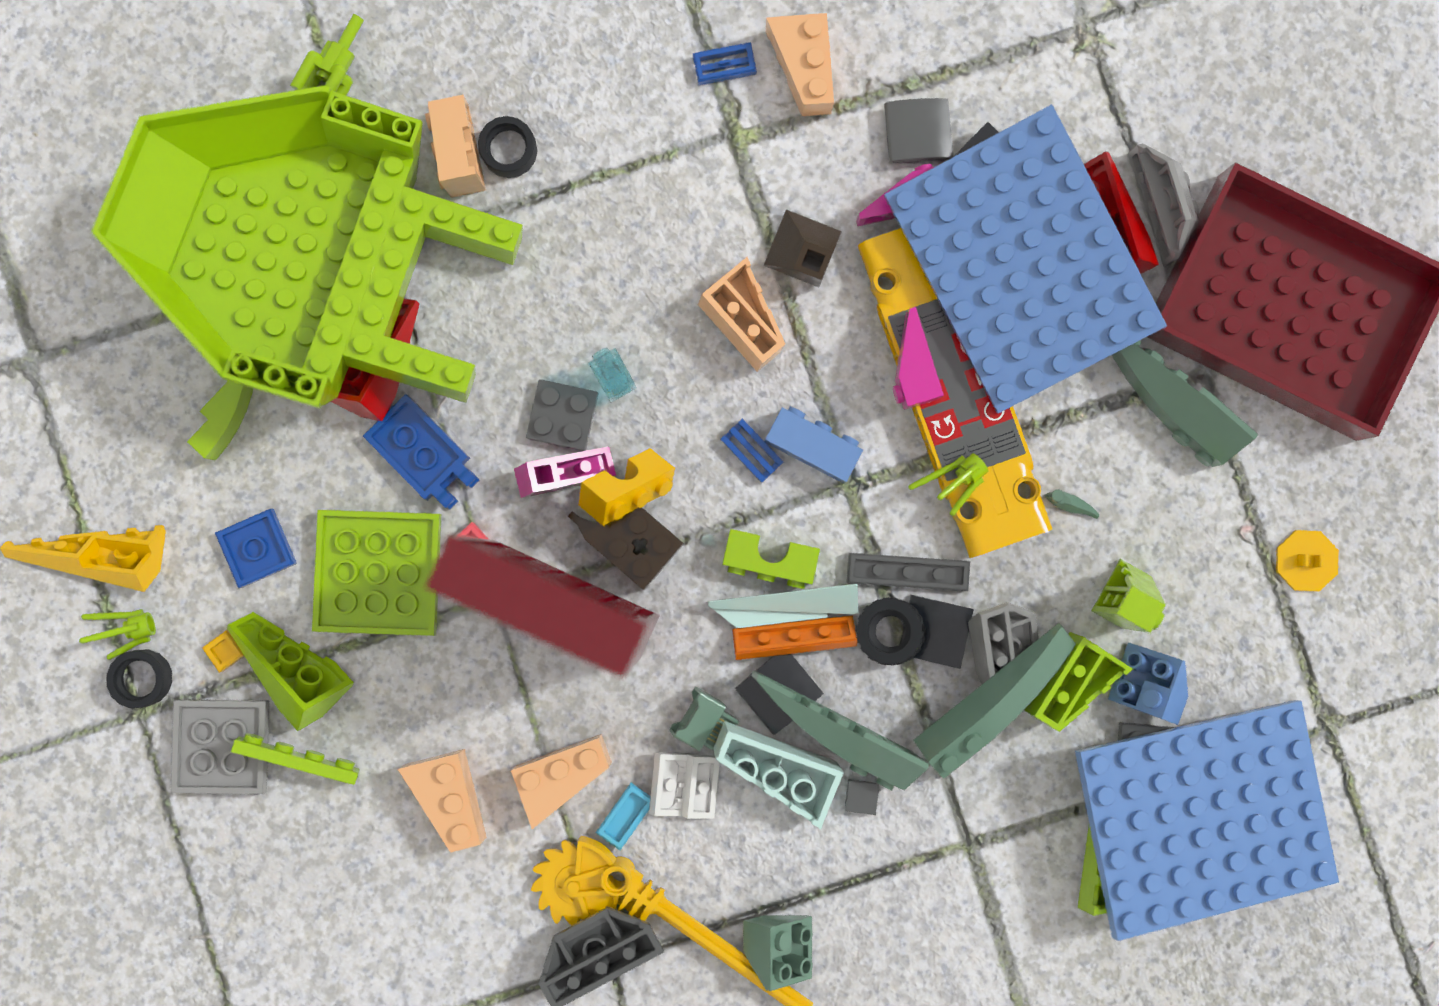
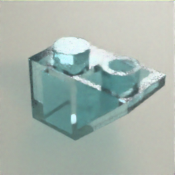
M604 348L592 355L593 360L588 364L611 403L637 389L616 348L612 350Z

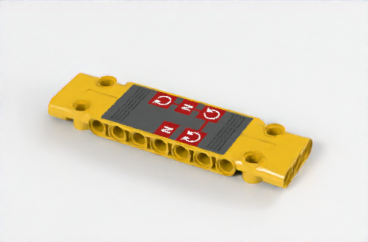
M901 228L858 244L860 255L871 282V292L878 302L876 307L896 366L898 365L906 313L910 308L916 307L944 395L939 400L912 407L934 472L953 463L960 456L967 458L972 453L979 456L989 470L982 477L984 482L966 500V503L971 504L974 509L973 516L970 519H965L961 515L960 509L952 516L957 522L969 558L980 556L1052 530L1040 495L1041 486L1031 471L1033 470L1032 457L1015 410L1012 406L998 414L995 411ZM881 277L890 279L893 288L890 290L882 289L878 285V279ZM959 468L937 478L941 491L958 478L955 471ZM1022 482L1026 483L1030 488V495L1027 499L1022 498L1018 494V486ZM962 483L945 497L946 500H949L951 509L970 484L965 485Z

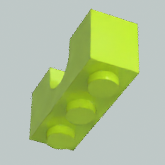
M730 529L722 564L728 566L727 572L745 576L746 570L757 572V579L774 583L775 578L780 577L788 579V586L801 589L805 588V583L813 585L820 548L789 542L785 557L777 563H769L762 559L758 552L760 535Z

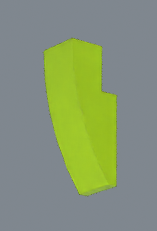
M228 380L199 411L208 420L187 443L203 458L216 461L227 448L247 412L253 388Z

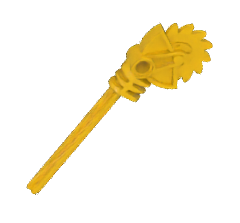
M580 836L577 846L570 841L563 840L561 843L562 850L546 849L543 853L548 860L542 861L533 867V871L541 874V876L533 883L531 891H542L538 903L539 910H544L550 906L551 916L556 924L564 916L566 921L572 926L580 922V919L583 920L608 906L616 909L617 904H619L618 911L625 908L629 911L628 915H634L643 921H646L650 914H656L784 1006H813L812 1001L790 986L773 991L765 990L744 953L666 899L665 889L662 887L655 890L652 889V880H648L646 883L642 882L644 875L636 870L634 863L630 859L623 856L615 857L605 845L597 840ZM612 872L622 873L625 880H616L612 876Z

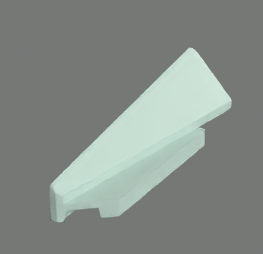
M846 584L708 601V606L736 628L827 618V613L859 614L857 584Z

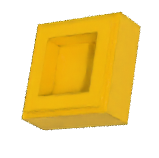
M228 630L202 647L219 673L225 671L244 657Z

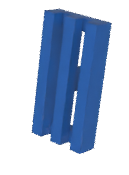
M751 42L693 53L698 86L757 74ZM747 53V57L736 58L731 60L727 59L705 65H701L700 62ZM749 64V66L735 68L703 75V73Z
M743 418L720 439L761 483L784 463ZM741 428L775 462L772 466L738 432ZM733 436L765 468L766 471L763 474L730 441Z

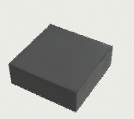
M848 779L844 810L847 812L876 815L879 784Z

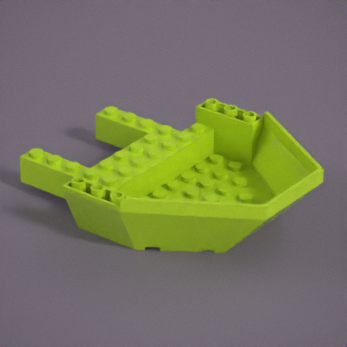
M324 85L139 116L91 232L222 379L320 408L338 397L348 367L467 403L476 376L475 364L390 338L426 237L513 265L522 241L523 225L413 189L417 179L422 120L331 91L329 86Z

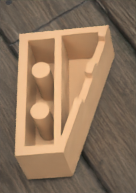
M827 13L767 17L766 35L772 43L776 58L784 71L788 86L801 116L831 114L834 105Z
M464 95L429 101V113H425L428 129L432 131L433 135L431 147L437 163V177L440 188L445 189L451 198L486 191L469 104Z
M746 257L702 293L698 306L758 372L781 352L785 342L774 316L763 298L760 284L756 282L750 268L749 259Z
M602 734L521 763L511 770L532 829L610 767L612 761Z
M465 749L408 763L398 769L450 853L481 845L487 838Z

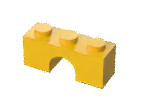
M649 448L628 459L624 480L617 479L604 470L582 481L578 506L604 526L671 491L675 467Z

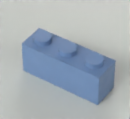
M790 406L788 410L782 407L764 442L845 484L863 452V449L858 447L859 442L843 434L842 438L831 433L833 428L821 421L816 420L815 424L804 419L805 413Z

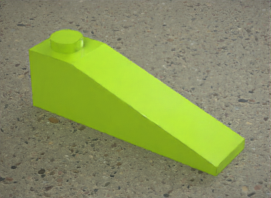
M255 612L227 625V630L274 704L297 731L323 717L353 686L354 682L335 661L327 656L323 659L310 651V646L306 643L301 642L299 644L285 636L283 629Z

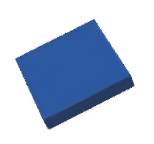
M270 508L215 532L238 588L246 587L297 564L274 509Z

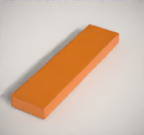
M853 615L732 629L736 660L857 646Z

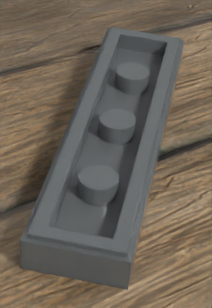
M848 553L846 583L968 591L970 561Z

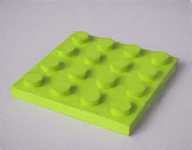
M317 510L312 632L435 636L437 632L438 593L425 587L440 556L442 514Z

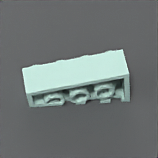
M724 721L713 748L716 760L747 781L754 783L763 789L765 793L773 798L775 797L787 805L789 809L798 815H802L811 821L813 825L821 829L844 773L838 762Z

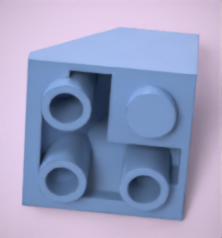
M1128 642L1122 662L1133 670L1127 675L1123 674L1113 683L1108 700L1178 725L1188 699L1186 662Z

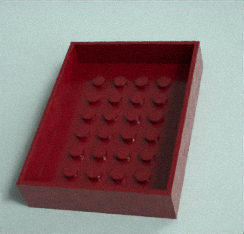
M1235 162L1217 177L1198 216L1199 222L1181 256L1176 260L1156 301V305L1167 326L1147 336V338L1355 441L1378 437L1439 312V262Z
M449 535L425 587L621 678H624L640 660L660 616L496 540Z

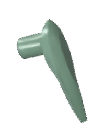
M1056 489L1044 495L1048 501L1064 511L1089 515L1095 519L1099 517V513L1092 506L1073 494Z

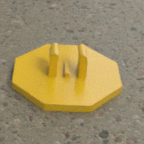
M1295 530L1276 548V572L1293 590L1320 592L1338 575L1339 550L1321 531Z

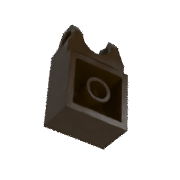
M642 507L604 526L597 521L592 522L581 518L573 511L568 515L578 526L584 539L643 590L650 585L684 545L680 539ZM644 538L648 541L646 544L648 552L645 555L642 552L637 555L634 552L636 549L634 542L637 539L642 541Z

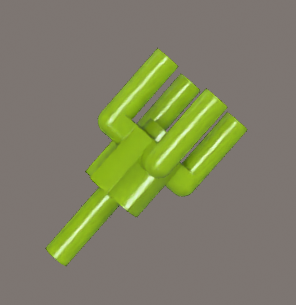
M353 14L338 42L327 40L320 54L316 51H309L290 86L295 90L317 87L322 80L326 83L325 86L331 88V91L347 95L353 80L346 73L355 58V55L348 49L364 20L358 15Z

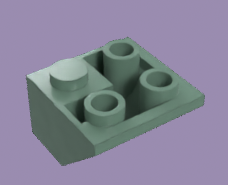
M763 915L743 921V952L765 990L773 991L812 979V916Z

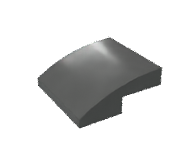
M905 99L889 101L884 104L889 163L916 164L921 160L947 161L953 158L948 99Z

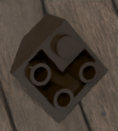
M786 209L764 266L820 287L842 231Z

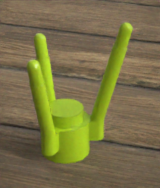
M972 453L967 458L960 456L953 463L910 484L908 489L913 490L959 468L955 471L958 478L937 496L938 500H942L962 483L965 485L970 484L951 509L950 515L954 516L973 491L984 482L982 477L989 470L982 459Z
M142 609L132 612L83 614L81 616L83 620L127 619V621L123 622V627L82 637L79 639V642L84 644L120 634H125L128 639H134L109 653L106 657L108 660H111L139 644L150 642V636L156 633L155 622L149 612L144 613Z

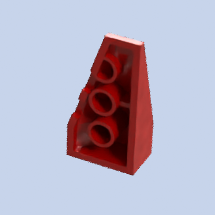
M1105 151L1085 163L1084 166L1140 274L1158 266L1159 263L1151 238L1110 153Z
M404 298L390 338L410 344L420 305L417 300ZM348 367L338 397L330 402L360 417L383 421L396 397L399 382Z

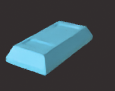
M631 782L600 825L596 834L618 850H621L649 811L651 796Z

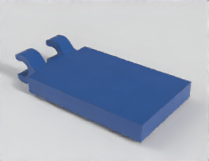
M407 394L387 412L383 421H377L363 435L424 500L428 501L434 496L449 510L459 501L446 488L457 477L471 489L480 481L464 465L470 457Z

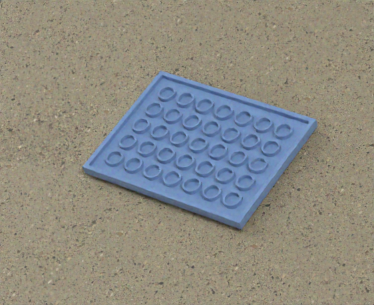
M1052 104L884 194L892 213L997 414L1167 326Z
M1292 700L1075 751L1113 939L1120 941L1339 883L1302 701Z

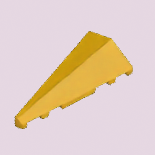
M155 525L154 530L139 532L136 528H127L126 533L109 535L107 531L62 535L59 537V541L44 542L41 538H34L31 540V544L14 545L12 541H6L0 547V550L6 558L145 592L161 571L166 530L163 525Z

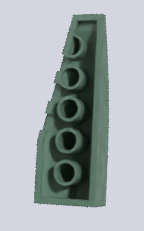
M1141 340L1112 354L1113 359L1125 378L1146 406L1173 432L1172 437L1175 441L1183 446L1188 445L1196 452V459L1203 465L1208 467L1224 465L1259 435L1207 389L1202 387L1198 391L1188 384L1187 379L1189 376L1180 369L1175 371L1164 366V357L1156 351L1140 348Z
M1060 623L1055 625L913 739L928 763L943 779L994 740L1036 698L1059 670L1076 645Z
M755 670L753 671L751 676L768 696L804 731L824 747L849 762L852 771L864 777L870 773L878 777L876 782L889 790H893L894 786L904 791L929 767L930 764L913 751Z

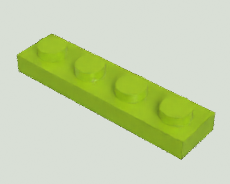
M245 733L244 737H237L231 752L352 785H355L360 771L359 768L354 767L355 763L350 760L337 758L336 762L324 759L325 754L313 750H307L306 754L293 751V745L283 742H276L274 746L263 743V737Z

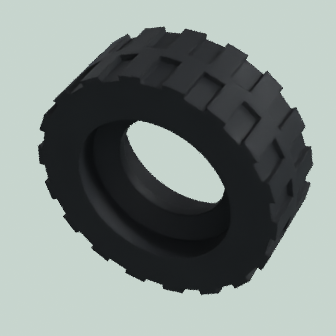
M887 597L880 600L877 599L863 609L864 612L857 619L859 622L856 625L855 631H857V643L860 644V649L869 659L882 665H900L910 661L920 652L921 646L925 641L926 628L922 616L914 606L904 600ZM888 616L899 618L906 628L904 640L894 647L883 645L876 636L877 624Z

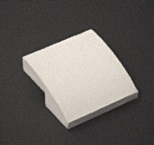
M655 752L649 814L653 816H683L687 819H714L720 762L716 760L715 756Z

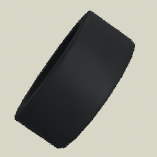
M510 116L497 117L488 122L479 135V154L487 168L497 176L505 178L519 177L529 171L535 163L538 152L535 137L528 125L520 119ZM515 131L525 141L524 155L515 163H499L491 154V142L501 132Z
M149 649L133 650L119 655L110 664L106 674V687L110 696L119 705L130 709L144 708L160 702L168 694L172 684V670L168 661L160 653ZM134 661L147 662L155 672L156 683L154 689L148 695L137 697L126 689L124 672L126 667Z

